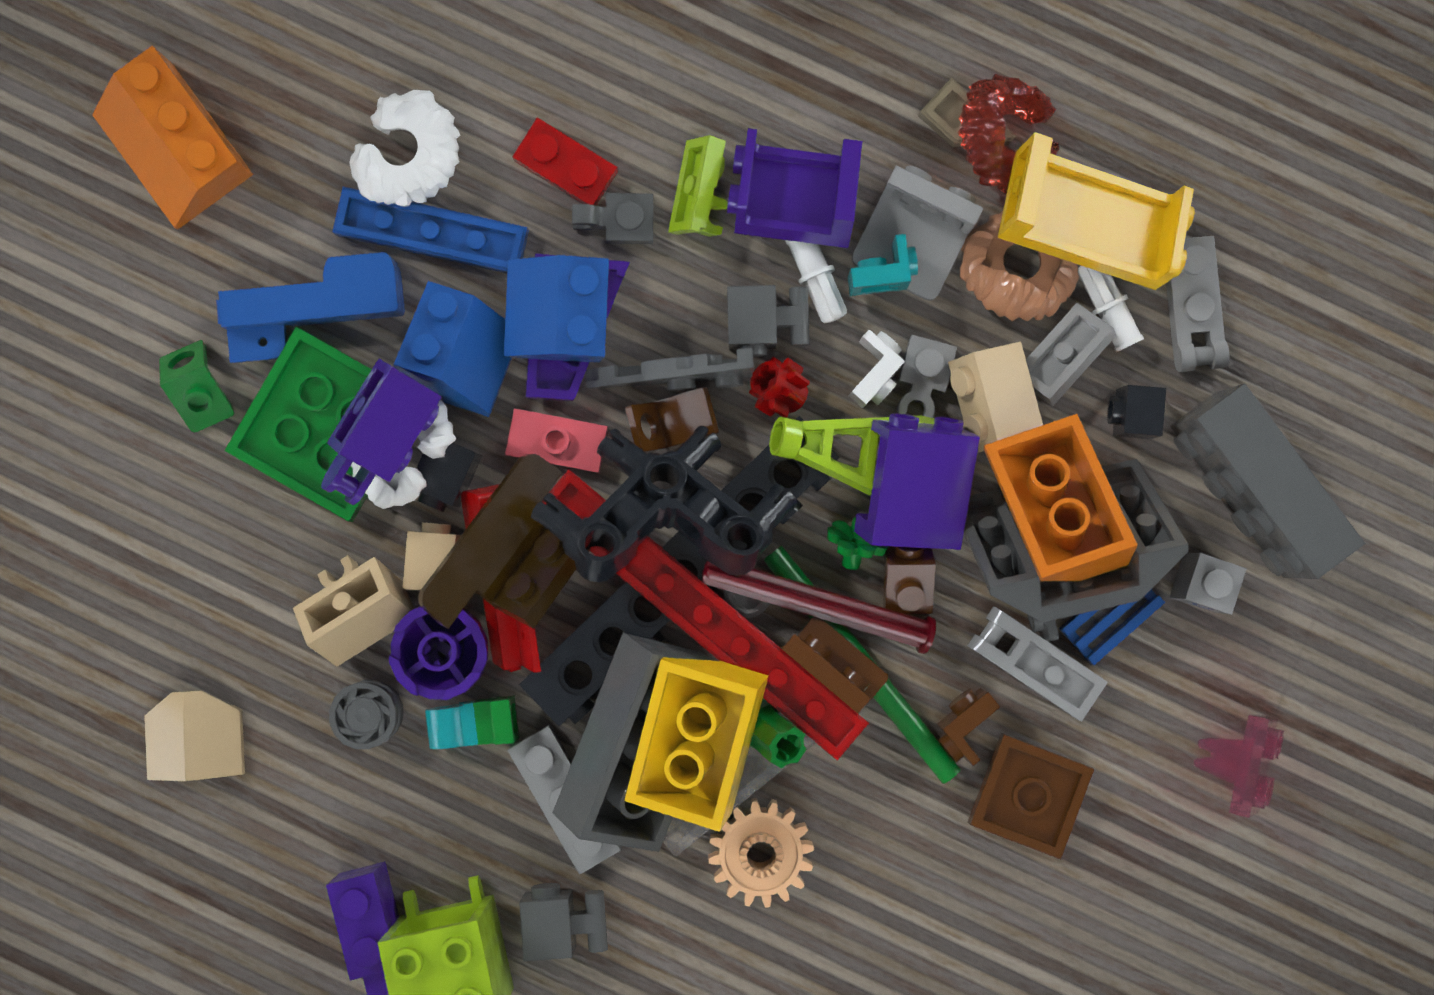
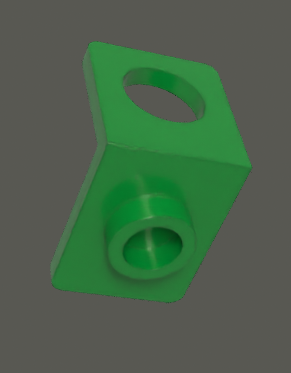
M203 340L196 341L159 359L160 386L191 432H198L234 415L233 406L208 369L206 345ZM194 356L185 366L173 369L179 361Z

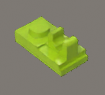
M711 135L686 140L668 233L675 235L698 233L708 237L722 234L723 227L712 224L709 220V213L711 209L717 211L727 209L728 205L725 199L713 195L714 188H717L718 181L725 168V159L723 157L725 140Z

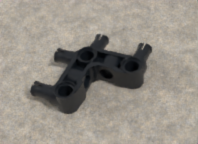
M698 426L694 433L675 452L669 451L661 455L653 452L647 454L615 428L609 433L612 439L606 436L601 441L597 454L606 458L629 478L590 517L580 518L559 501L553 493H549L544 497V502L547 504L545 505L540 501L533 509L531 518L539 522L563 542L564 552L575 561L579 574L592 582L607 581L636 556L637 547L655 528L662 529L664 526L667 529L673 527L699 548L698 553L707 561L730 575L739 576L753 570L759 556L772 543L773 529L797 506V501L789 491L783 498L780 497L785 488L779 484H774L764 498L751 511H747L698 473L697 470L721 448L720 439L714 433L707 439L704 438L709 432V429L705 426ZM664 481L671 484L673 488L660 489L653 483ZM729 541H742L750 549L737 550L730 545ZM599 546L607 549L610 553L606 556L598 557L590 554L587 550L591 547Z

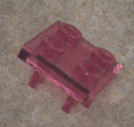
M1252 714L1248 716L1244 739L1207 738L1198 741V746L1201 749L1208 750L1211 753V757L1197 758L1194 761V765L1201 770L1234 784L1229 813L1250 818L1257 814L1260 808L1265 809V806L1270 805L1275 778L1267 776L1269 761L1275 760V758L1279 759L1284 739V730L1276 729L1278 718Z

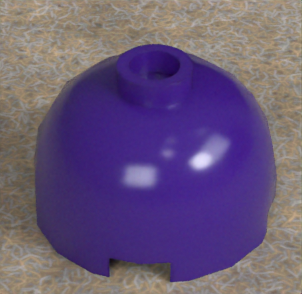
M421 606L409 611L394 628L393 632L395 633L391 641L389 664L396 680L411 694L420 695L430 700H449L468 691L481 678L488 661V639L481 623L467 609L463 608L449 629L438 624Z

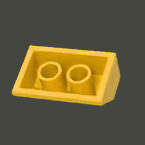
M663 657L660 660L624 801L720 832L732 814L769 676L723 661Z

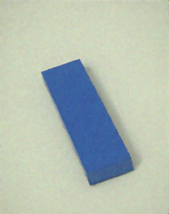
M343 186L332 233L336 236L507 273L508 260L523 259L529 229L524 226L411 202L408 207H402L394 203L389 205L384 202L377 203L362 196L359 190Z

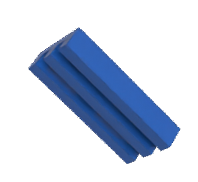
M1151 589L1144 596L1147 602L1092 650L1088 645L1138 601L1115 606L1081 637L1075 631L1098 610L1074 615L1059 630L1090 665H1095L1158 610L1165 601Z

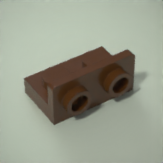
M813 617L798 636L794 634L782 648V650L858 714L861 713L888 680L887 673L824 620Z

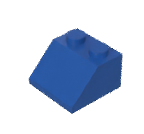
M555 255L508 260L504 357L600 363L605 357L609 258Z
M428 281L393 366L442 396L441 400L444 403L490 417L512 360L510 357H504L505 318L474 295Z

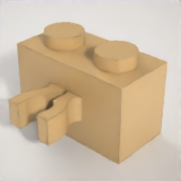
M349 555L342 558L340 561L344 567L343 576L336 580L326 569L317 575L325 588L293 608L307 646L336 667L392 633L398 622L409 611L414 609L406 589H403L402 580L375 557L360 566Z

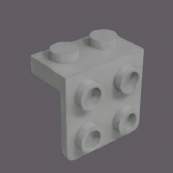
M896 165L853 252L852 262L858 267V262L861 260L882 257L886 258L887 264H893V239L895 235L906 234L907 247L915 246L918 260V274L911 276V283L906 291L931 301L939 295L965 239L976 225L983 207L975 204V197L965 190L957 187H949L946 190L932 183V177L927 172L914 166H906L903 169Z

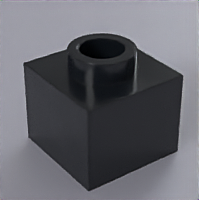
M1126 385L1116 389V396L1110 397L1107 408L1108 424H1113V436L1153 439L1163 436L1166 388Z

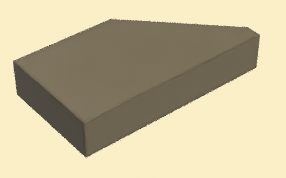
M952 77L918 115L951 147L1009 145L1016 137L1012 131Z

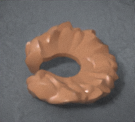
M1003 211L1000 214L991 215L985 224L971 231L965 239L961 248L964 254L960 266V279L966 282L968 291H974L976 299L982 301L985 310H993L998 317L1006 316L1011 321L1018 318L1029 321L1033 317L1036 320H1042L1044 315L1048 317L1053 316L1059 309L1060 304L1066 302L1067 298L1075 290L1079 279L1077 264L1038 251L1040 266L1038 272L1033 277L1023 279L1008 273L1004 266V254L1015 243L998 238Z

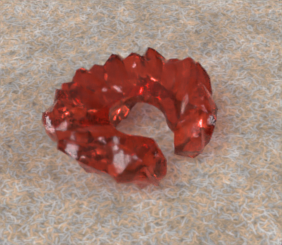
M994 74L992 79L979 80L969 87L971 91L966 93L968 100L962 106V113L958 118L961 123L958 135L962 138L961 146L967 150L965 160L973 165L972 170L974 174L980 176L978 183L983 186H997L998 190H1002L1003 194L1007 195L1015 152L1017 150L1009 149L1004 145L1006 140V123L1003 116L1008 114L1015 115L1029 125L1046 123L1054 115L1056 108L1051 103L1050 97L1045 96L1037 86H1028L1019 78ZM1052 141L1050 154L1057 156L1059 144Z

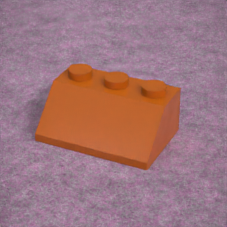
M153 45L113 73L92 115L175 229L178 230L254 175L172 62Z
M1078 414L984 445L985 454L1040 581H1083L1129 565L1138 544Z

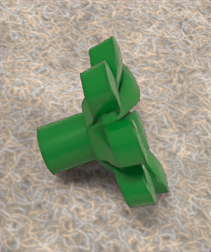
M856 517L853 518L851 527L844 521L836 520L832 523V526L827 528L828 541L838 545L837 553L843 556L841 564L850 570L859 569L862 558H872L873 555L883 556L889 547L870 545L854 532Z

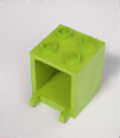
M479 875L468 878L472 900L419 911L415 891L403 892L406 914L401 915L378 941L389 995L512 994L514 986L494 895L484 896Z

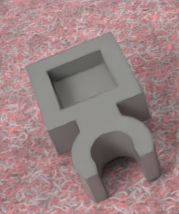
M915 335L909 337L903 359L905 362L902 364L898 383L910 385L911 387L909 393L904 395L898 402L897 414H906L908 404L910 402H918L923 406V416L933 418L935 406L930 397L931 392L946 393L951 374L948 362L954 360L957 346Z

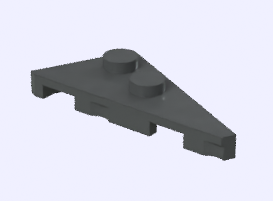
M752 348L737 349V359L723 360V355L706 353L641 362V366L618 367L613 365L587 369V389L667 384V391H687L696 389L695 381L709 380L715 381V388L743 386V378L752 377L754 369Z

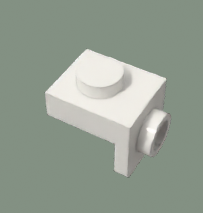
M868 330L862 336L859 343L875 356L879 362L848 395L861 408L870 400L877 406L897 385L890 377L905 362L898 355L902 349L891 337L882 331L876 336L871 330Z

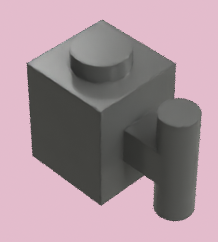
M776 285L727 286L729 350L752 348L753 358L767 356V349H776L777 328H790L791 346L810 345L808 287L789 288V306H776Z
M559 883L537 884L531 887V892L524 893L519 902L523 962L572 958L576 949V934H588L589 952L598 953L608 950L603 890L585 892L586 910L574 911L572 889L560 890Z

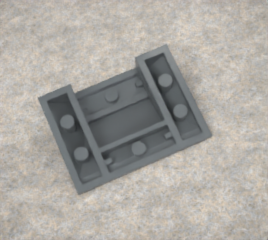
M1137 459L1102 466L1138 544L1127 566L1083 581H1040L1001 489L970 495L964 528L965 536L990 595L1042 622L1140 601L1188 553V543Z

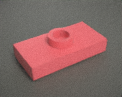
M514 408L505 455L520 458L525 454H537L552 465L600 474L603 456L597 454V449L601 441L607 436L608 426Z

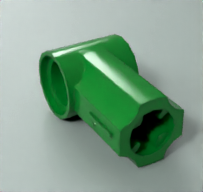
M763 698L750 747L756 749L770 763L781 769L788 764L798 763L806 751L804 746L805 733Z

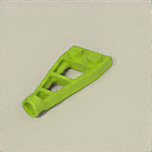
M922 415L915 416L919 418V423L934 424L935 418ZM779 417L771 431L770 452L774 456L798 460L871 496L877 447L880 442V435L871 430L872 421H889V417L810 421ZM803 434H804V436H805V444H804V446L801 448L802 438H803ZM834 435H851L862 439L857 468L838 462L831 457Z

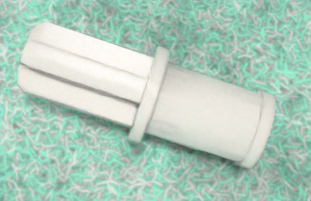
M785 240L802 276L799 279V283L808 287V292L820 320L823 323H830L846 315L847 308L831 274L835 271L833 265L828 266L819 244Z
M1080 266L1078 268L1079 277L1096 309L1092 313L1094 315L1098 314L1101 320L1114 328L1116 337L1112 342L1115 346V351L1118 352L1144 339L1125 303V300L1129 298L1127 294L1121 295L1113 277Z

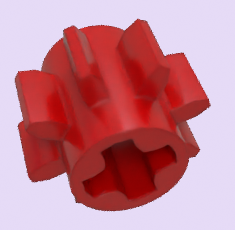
M772 357L770 361L760 364L753 372L750 381L751 389L749 394L758 399L755 407L770 417L776 412L786 418L789 413L799 410L807 399V386L810 384L809 380L801 376L804 368L789 357L784 362Z

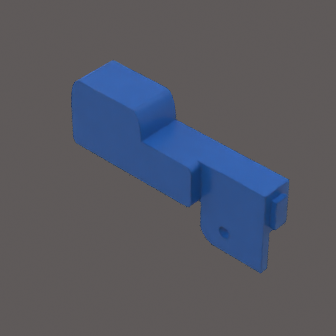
M385 252L329 257L324 265L323 282L218 291L219 300H216L218 324L227 330L230 363L278 359L287 343L286 325L303 326L399 317L405 313L400 268L397 262ZM266 338L267 344L262 347L260 340Z

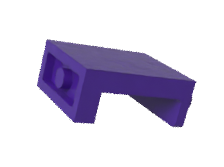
M748 128L746 145L736 144L733 173L741 174L740 185L730 184L727 213L736 214L734 233L848 248L855 218L863 141L843 139L839 156L758 145L756 143L757 129Z
M897 413L890 414L889 421L873 420L871 430L880 435L869 513H857L854 532L874 546L961 550L980 436L963 428V421L948 417H935L934 424L919 423V418L915 416Z

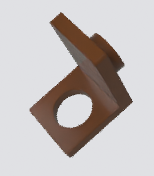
M707 387L698 388L656 402L634 404L625 407L634 444L644 452L683 444L698 426H705L709 429L705 437L710 436L712 433H719ZM642 415L650 425V440L645 436L641 427Z

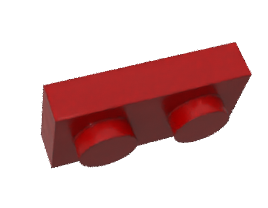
M538 117L512 156L514 162L582 204L597 206L618 173L617 166Z

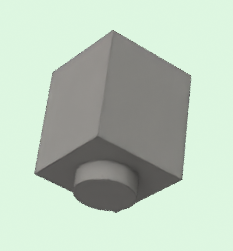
M1187 553L1181 560L1169 598L1214 613L1232 615L1247 568L1202 553Z

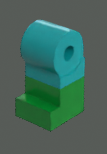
M515 695L464 701L455 705L425 710L430 749H448L483 744L515 743L520 738Z

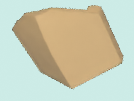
M202 690L170 693L144 715L147 780L193 781L245 774L241 708L230 705Z

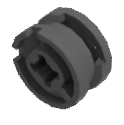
M362 680L344 687L334 697L329 709V723L334 735L344 745L353 749H371L383 744L399 730L403 720V704L399 694L389 684L380 680Z

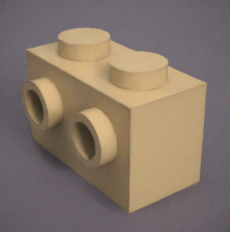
M1021 341L973 352L948 362L951 372V386L957 394L963 416V428L980 436L977 453L983 452L984 445L1043 425Z

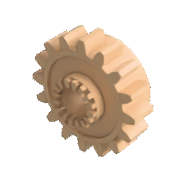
M752 798L750 808L744 811L736 803L733 807L734 817L726 821L722 827L723 833L710 835L709 843L720 848V851L708 854L709 864L721 865V868L714 874L715 882L720 883L728 880L730 883L727 888V896L732 898L739 891L744 892L745 906L749 907L754 901L755 896L762 897L765 908L771 906V895L777 893L785 902L790 900L787 887L792 884L802 889L804 881L798 874L799 871H812L813 868L812 862L803 857V854L814 851L813 843L809 840H800L808 831L806 823L802 822L794 825L792 822L795 817V810L790 807L782 814L778 811L777 800L771 799L766 808L760 807L757 798ZM759 841L769 843L774 848L772 857L765 862L753 861L747 854L749 848Z

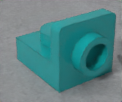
M906 234L895 235L893 239V264H887L886 258L877 257L861 260L858 262V268L850 269L848 275L850 296L907 290L911 283V276L918 274V260L915 246L907 247Z

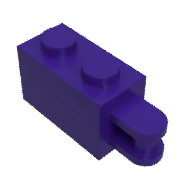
M379 358L327 441V444L338 454L326 472L321 488L329 493L336 490L345 495L347 503L355 505L361 500L376 475L390 482L395 473H400L408 465L413 454L412 445L421 430H427L435 421L439 412L437 404L442 396ZM352 462L361 466L355 477L346 473Z
M384 861L339 873L326 884L349 979L351 981L363 977L367 995H389L378 941L399 918L386 862Z

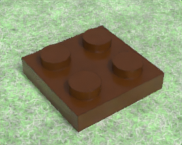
M1001 733L968 823L976 828L1061 860L1094 768Z

